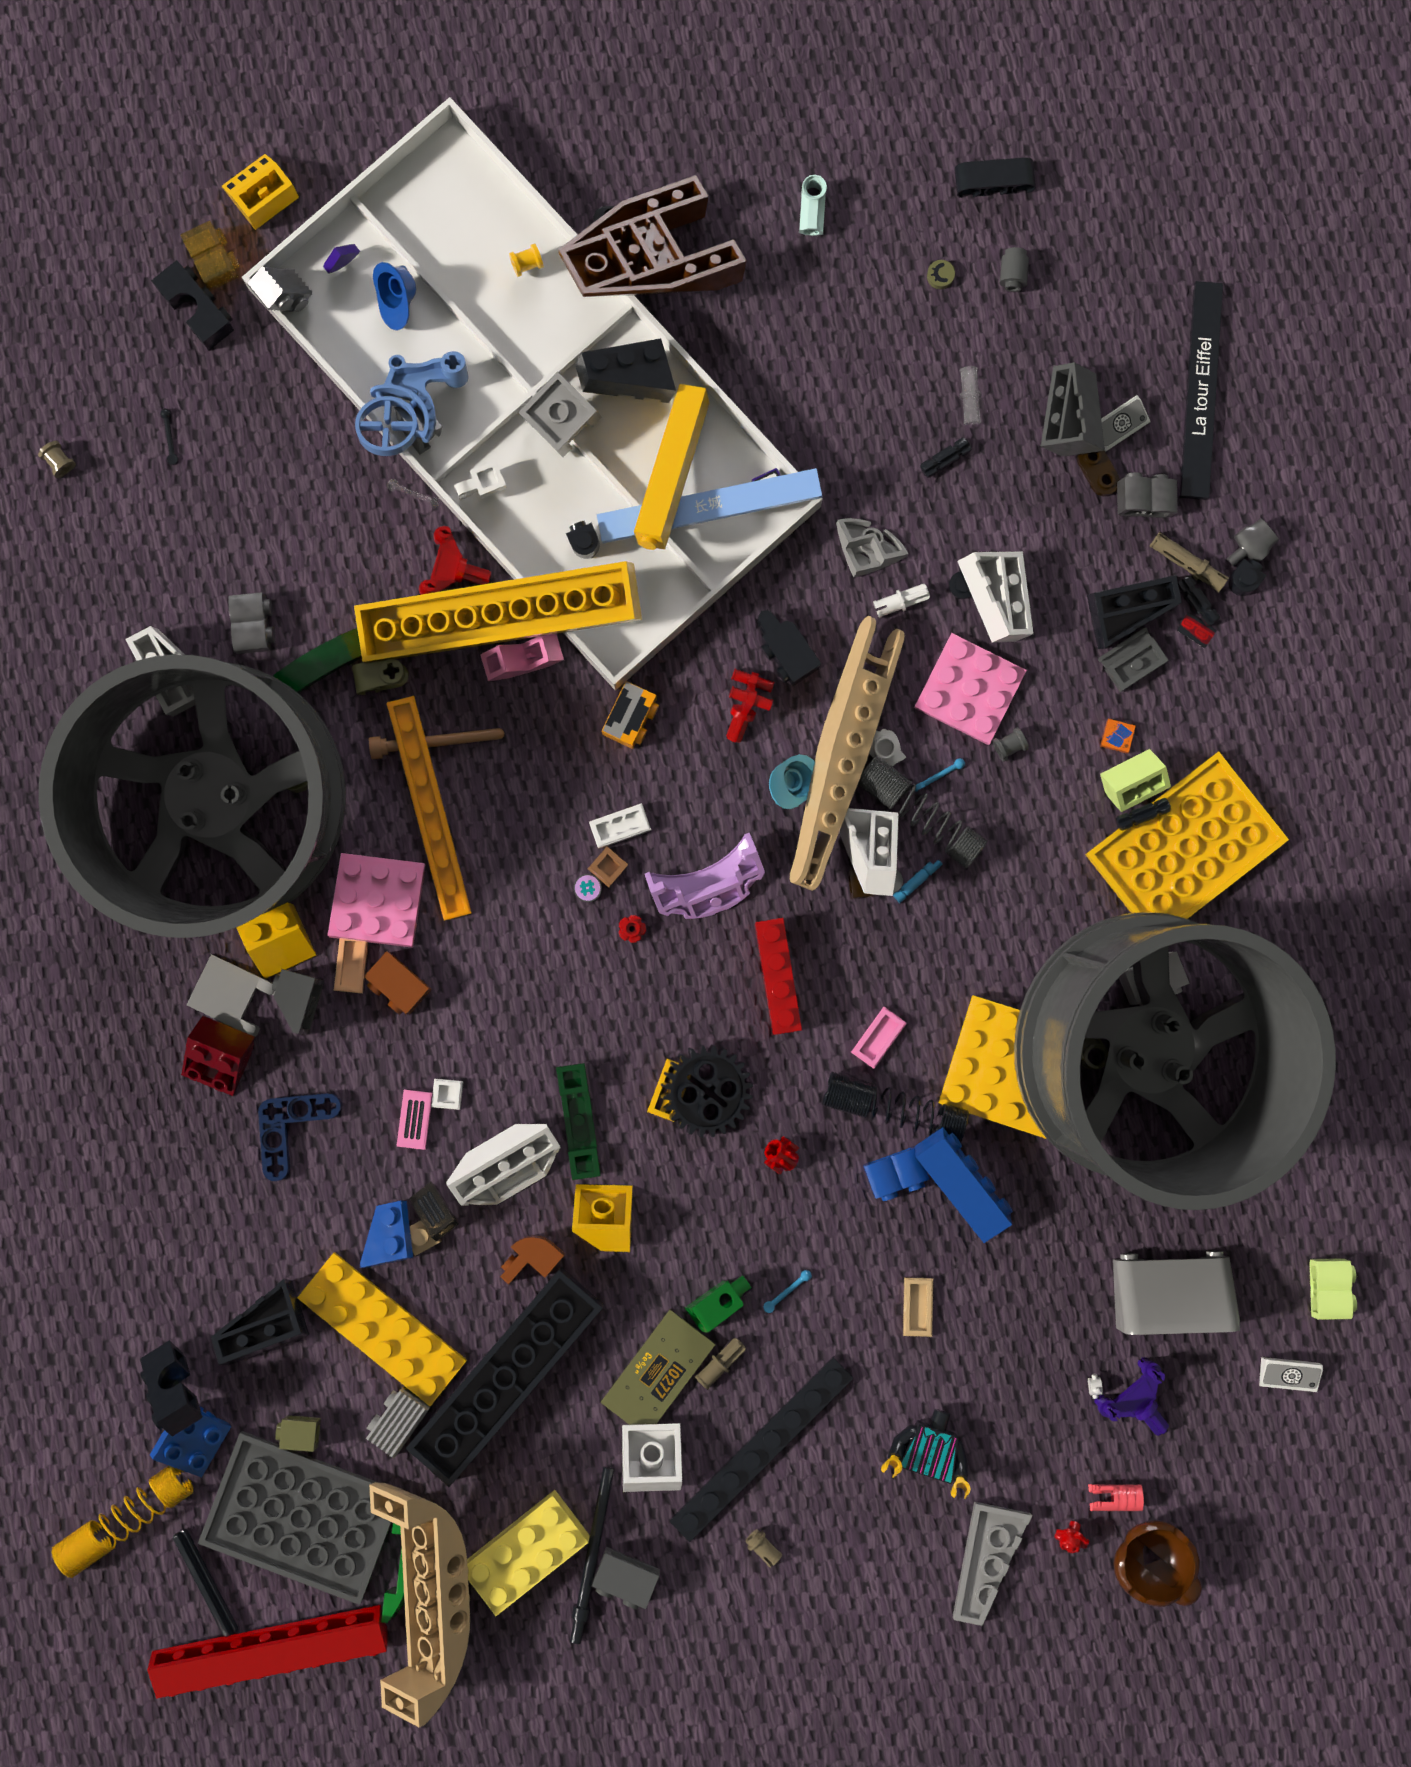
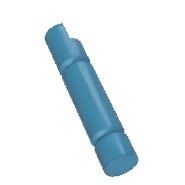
M939 860L934 864L928 862L923 869L901 887V890L894 893L893 897L901 903L906 899V896H909L928 879L929 875H932L943 865L942 862Z

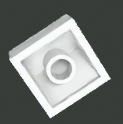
M680 1423L622 1425L623 1492L681 1490Z

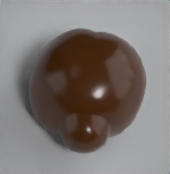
M1147 1521L1132 1527L1127 1532L1124 1542L1119 1546L1114 1556L1115 1576L1127 1594L1144 1604L1157 1607H1165L1173 1603L1189 1606L1200 1598L1202 1586L1197 1577L1200 1568L1198 1552L1194 1544L1178 1528L1163 1521ZM1144 1545L1161 1559L1144 1565Z

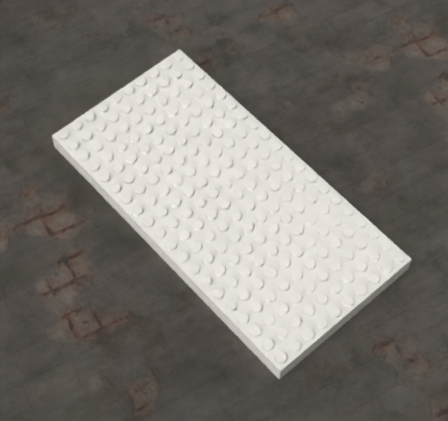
M449 97L243 275L242 279L248 289L259 300L248 286V282L261 267L295 269L298 278H302L305 286H309V290H312L307 306L299 312L289 310L268 311L359 411L366 403L375 399L371 396L370 389L385 383L390 371L389 359L392 356L401 355L406 363H423L434 358H442L444 354L451 351L459 352L464 356L469 377L464 386L452 388L445 382H431L426 386V390L434 404L436 419L442 425L441 435L438 437L435 434L429 441L431 447L421 455L418 454L412 445L399 454L513 579L624 561L634 563L642 620L563 632L616 691L821 507L823 498L671 529L665 550L659 548L655 550L646 549L638 545L636 537L602 543L597 514L639 506L643 503L679 384L706 388L710 402L682 496L748 483L752 479L775 468L778 469L781 476L798 471L634 295L582 296L558 253V250L577 236V233ZM535 243L540 252L544 267L541 269L535 267L522 272V276L517 277L511 264L509 253L514 252L516 254L527 250ZM355 244L360 250L359 254L343 268L328 274L323 265L335 247ZM381 262L390 263L394 267L406 266L416 284V294L409 305L408 323L403 329L398 331L389 328L385 324L378 306L376 289L373 282V270ZM662 339L676 392L669 403H663L657 399L644 398L640 400L635 399L634 396L619 394L618 396H610L582 391L575 366L581 352ZM557 371L602 417L593 427L589 423L569 443L572 449L564 457L519 414V411ZM400 398V399L406 401L407 403H410L409 400H406V399H404V398ZM385 406L372 410L366 418L369 421H381L383 429H389L391 446L397 445L407 438L403 431H393L391 423L389 425L385 423ZM392 406L391 422L398 421L394 408L397 406ZM495 460L507 488L480 498L478 491H476L471 496L460 500L454 485L471 479L469 470ZM580 521H585L586 525L592 522L600 542L599 551L595 556L583 559L574 553L566 533L571 531L569 528L571 525Z

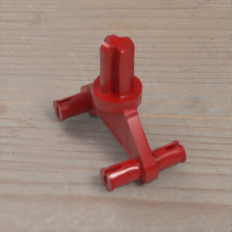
M447 526L438 527L433 536L435 543L440 544L431 578L424 580L419 585L420 595L440 592L455 582L461 583L462 579L479 585L488 584L491 572L467 564V559L463 558L452 536L451 529Z
M736 668L734 669L731 680L747 684L746 691L734 686L731 688L729 698L742 701V704H734L731 708L730 713L733 718L726 734L727 739L734 743L742 741L748 723L753 722L756 716V712L751 709L753 705L770 711L773 699L757 695L755 688L771 693L774 681L758 677L759 673L753 671L749 674Z

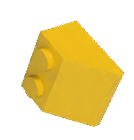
M287 902L236 927L247 953L264 979L280 973L282 969L286 970L316 956L295 906Z

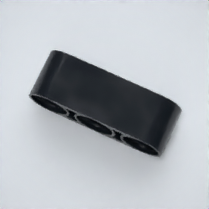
M1031 158L971 161L955 166L956 190L959 198L969 194H973V197L990 196V193L1000 192V195L1016 194L1017 191L1027 190V193L1036 189L1034 163Z

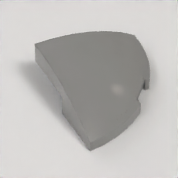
M849 518L840 519L836 522L841 546L853 577L877 571L908 556V552L903 544L886 529L883 531V534L895 546L885 541L883 534L878 529L864 528L871 526L869 521Z

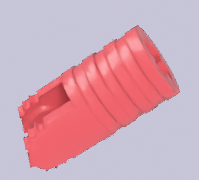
M1088 1484L1090 1493H1111V1502L1096 1501L1090 1503V1511H1143L1144 1497L1142 1485Z

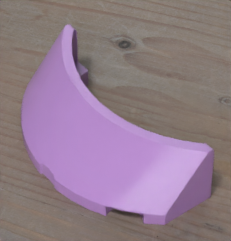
M747 833L744 834L739 844L727 856L707 868L681 875H661L647 872L645 877L660 914L669 916L671 913L684 915L685 919H695L715 915V913L727 910L738 904L750 894L749 888L756 880L762 879L765 871L751 835Z

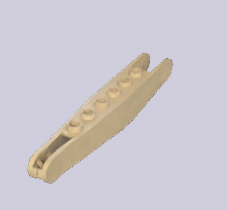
M871 616L864 618L858 628L816 752L796 855L790 872L791 883L811 891L819 886L823 878L828 859L866 764L904 642V632L900 629H895L887 638L881 658L869 654L868 650L876 628V620ZM865 662L877 667L875 674L863 669ZM818 831H821L817 840Z

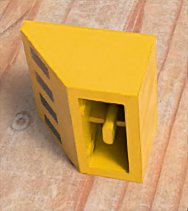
M266 154L222 185L224 191L255 230L299 198L291 181L277 163Z

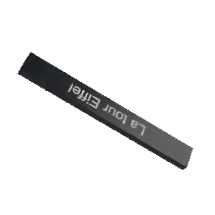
M1195 281L1180 498L1209 499L1223 283Z

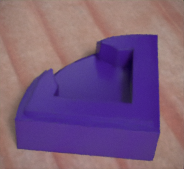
M355 244L335 247L323 267L328 274L338 271L349 264L359 254L360 250Z

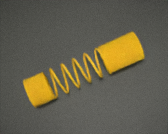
M171 1466L162 1469L149 1479L152 1490L164 1505L162 1512H157L149 1506L140 1494L141 1492L147 1499L146 1493L140 1487H137L138 1497L151 1511V1520L145 1521L141 1519L127 1502L128 1500L134 1507L133 1501L128 1496H124L125 1505L134 1517L138 1519V1529L133 1530L126 1523L124 1524L114 1510L115 1508L122 1516L120 1509L115 1505H111L113 1515L126 1528V1537L120 1539L116 1537L113 1531L111 1533L101 1517L108 1524L109 1520L100 1513L98 1517L101 1525L96 1521L90 1520L52 1547L51 1553L56 1566L65 1576L75 1577L113 1550L116 1546V1540L126 1541L129 1531L139 1532L141 1522L150 1524L153 1522L154 1513L163 1515L166 1507L173 1508L193 1493L191 1480L188 1479V1482L185 1480V1483L183 1482L182 1485L176 1477V1474L179 1476L178 1473L181 1474L182 1470ZM102 1526L114 1538L113 1546L108 1536L102 1542L94 1537L95 1532L97 1533V1530L100 1531Z

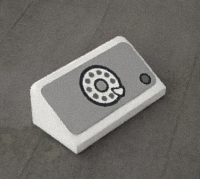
M1138 395L1101 419L1104 451H1108L1151 422Z
M1261 1357L1259 1386L1317 1392L1323 1372V1365L1316 1362Z

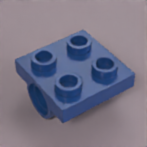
M200 1407L203 1418L173 1437L164 1430L150 1456L157 1462L202 1478L231 1426L226 1421L216 1418L211 1412H203L204 1408Z

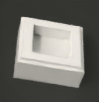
M434 1079L431 1107L460 1110L463 1081Z

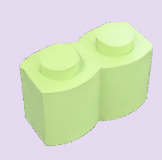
M1310 1259L1312 1317L1318 1320L1353 1318V1312L1357 1310L1356 1296L1352 1294L1351 1289L1352 1283L1356 1281V1270L1351 1265V1261L1346 1259Z

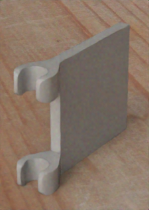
M211 954L187 1006L256 1037L260 1028L244 1020L243 1016L257 989L273 996L275 991L272 990V982Z

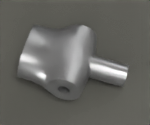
M1260 518L1252 525L1244 527L1234 536L1240 548L1226 559L1233 567L1246 556L1260 562L1269 554L1270 549L1279 541V538L1267 523Z

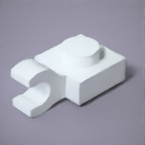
M495 460L469 470L472 478L454 485L460 500L471 496L476 491H478L480 498L507 488Z

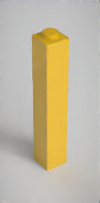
M679 384L634 529L638 545L646 549H666L710 404L706 388Z

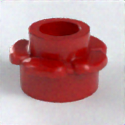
M630 915L628 918L624 917L619 922V935L624 941L629 940L631 943H636L641 940V936L646 932L645 923H642L641 918L636 915ZM631 926L635 928L633 932L629 930Z

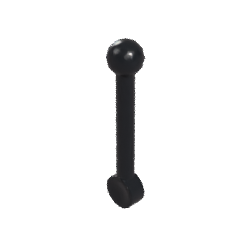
M164 408L161 410L160 415L164 419L169 449L167 462L170 465H176L178 457L174 451L169 420L171 411Z

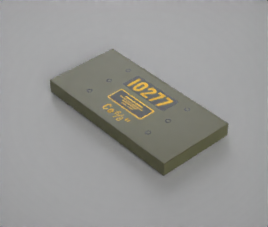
M669 1309L601 1400V1403L629 1425L657 1424L716 1344Z

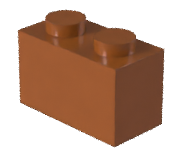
M388 951L384 953L364 976L369 981L366 986L378 996L383 993L390 1000L388 1005L399 1015L402 1012L410 1015L432 990Z

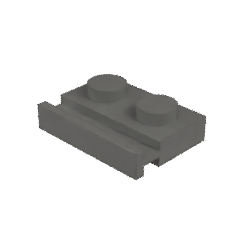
M1146 627L1098 658V661L1103 664L1105 671L1119 692H1122L1169 661L1154 638L1150 636Z

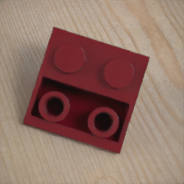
M202 1016L187 1037L181 1075L212 1087L217 1091L234 1096L252 1054L255 1036Z

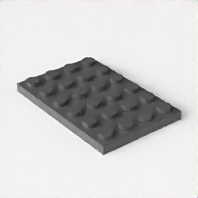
M242 1431L238 1436L198 1544L360 1605L392 1522L371 1513L369 1485L376 1481L294 1450L279 1449V1445Z

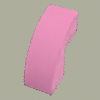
M557 634L538 636L523 644L498 645L480 654L488 681L519 676L549 667L564 660Z

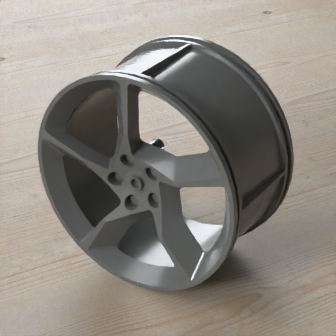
M173 654L137 660L115 669L90 685L74 700L55 727L46 747L39 778V810L45 839L54 860L71 886L89 904L112 920L144 933L173 938L202 937L225 932L241 926L287 902L290 903L299 897L316 880L331 858L340 837L346 809V784L341 757L331 733L315 709L290 686L269 674L247 666L195 655ZM182 685L192 686L199 730L203 741L201 749L152 757L114 747L111 744V738L118 727L141 704L166 690ZM233 685L247 689L264 700L285 723L297 743L299 751L269 765L254 776L249 775L228 733L225 702L226 686ZM102 776L140 783H155L162 786L157 836L134 871H129L124 867L105 836L97 803L98 779ZM307 781L309 798L306 826L298 850L290 865L286 868L258 839L241 826L277 792ZM189 837L232 857L259 888L258 896L243 902L223 906L186 904L167 898L162 893L184 853Z
M1139 912L1113 916L1081 930L1055 950L1034 977L1019 1012L1014 1041V1064L1021 1096L1031 1118L1046 1139L1062 1154L1091 1171L1109 1176L1127 1191L1149 1202L1176 1209L1204 1210L1232 1205L1264 1191L1282 1178L1305 1154L1315 1139L1330 1104L1335 1079L1336 1052L1333 1029L1321 995L1303 968L1278 946L1261 936L1238 928L1224 925L1199 924L1183 917L1165 913ZM1184 941L1195 944L1215 956L1229 969L1243 990V993L1199 1015L1191 1023L1174 993L1169 979L1168 946ZM1133 965L1134 981L1143 1006L1095 1011L1108 989ZM1252 1030L1256 1036V1052L1249 1085L1233 1115L1224 1125H1219L1202 1105L1183 1088V1084H1188L1192 1080L1193 1071L1214 1045ZM1105 1038L1110 1042L1106 1066L1099 1090L1085 1111L1080 1086V1063L1084 1039ZM1128 1092H1134L1170 1111L1191 1138L1194 1147L1186 1153L1167 1159L1134 1161L1109 1155L1100 1143L1125 1095Z

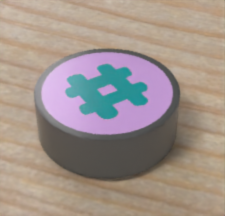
M584 874L576 879L573 889L579 900L589 903L600 897L602 885L596 876Z

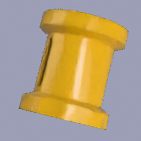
M535 243L527 250L516 254L514 252L509 253L510 261L517 277L522 276V272L535 267L539 269L544 267L540 252Z

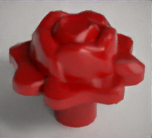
M1070 1521L1067 1529L1056 1530L1054 1538L1059 1540L1062 1550H1067L1068 1553H1078L1080 1548H1087L1089 1540L1080 1533V1523Z

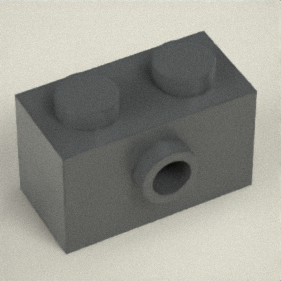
M606 1547L594 1576L592 1587L597 1588L596 1592L604 1597L612 1598V1596L623 1599V1604L632 1609H639V1607L646 1609L659 1578L660 1569Z

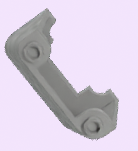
M1206 1251V1256L1197 1259L1144 1260L1138 1259L1137 1253L1120 1254L1121 1259H1113L1116 1329L1131 1335L1240 1331V1317L1230 1257L1224 1256V1251Z

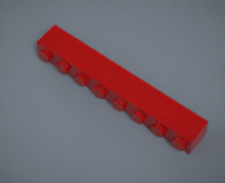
M381 1605L233 1634L228 1637L223 1636L154 1650L151 1653L147 1671L156 1699L167 1696L173 1697L182 1693L203 1691L211 1687L232 1685L236 1682L261 1679L266 1676L290 1673L310 1667L316 1668L335 1662H346L364 1656H375L379 1653L387 1652L388 1631L386 1623L381 1622L383 1612Z

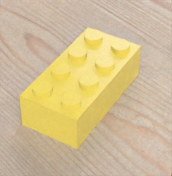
M554 1490L467 1559L468 1580L493 1614L497 1616L588 1544L590 1535L556 1490Z

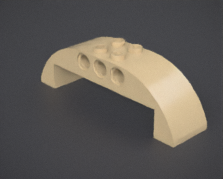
M374 1482L369 1485L371 1513L401 1526L408 1655L407 1667L380 1680L382 1708L420 1728L434 1716L446 1700L457 1680L465 1658L470 1631L469 1571L466 1548L455 1520L446 1510L436 1503L386 1483Z

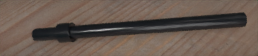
M603 1466L577 1605L573 1606L571 1616L574 1621L570 1642L574 1644H581L584 1625L589 1620L590 1615L589 1599L614 1474V1468Z

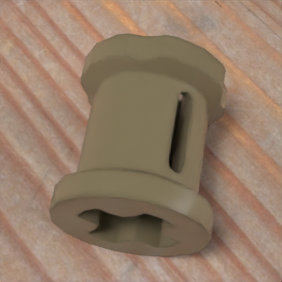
M55 440L47 443L38 453L40 459L45 460L53 469L52 474L55 478H62L75 468L76 463L73 459H68L64 454L59 441Z

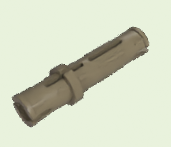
M1160 531L1149 546L1193 575V579L1205 582L1218 593L1229 579L1228 576L1210 566L1209 561L1206 559L1203 561Z

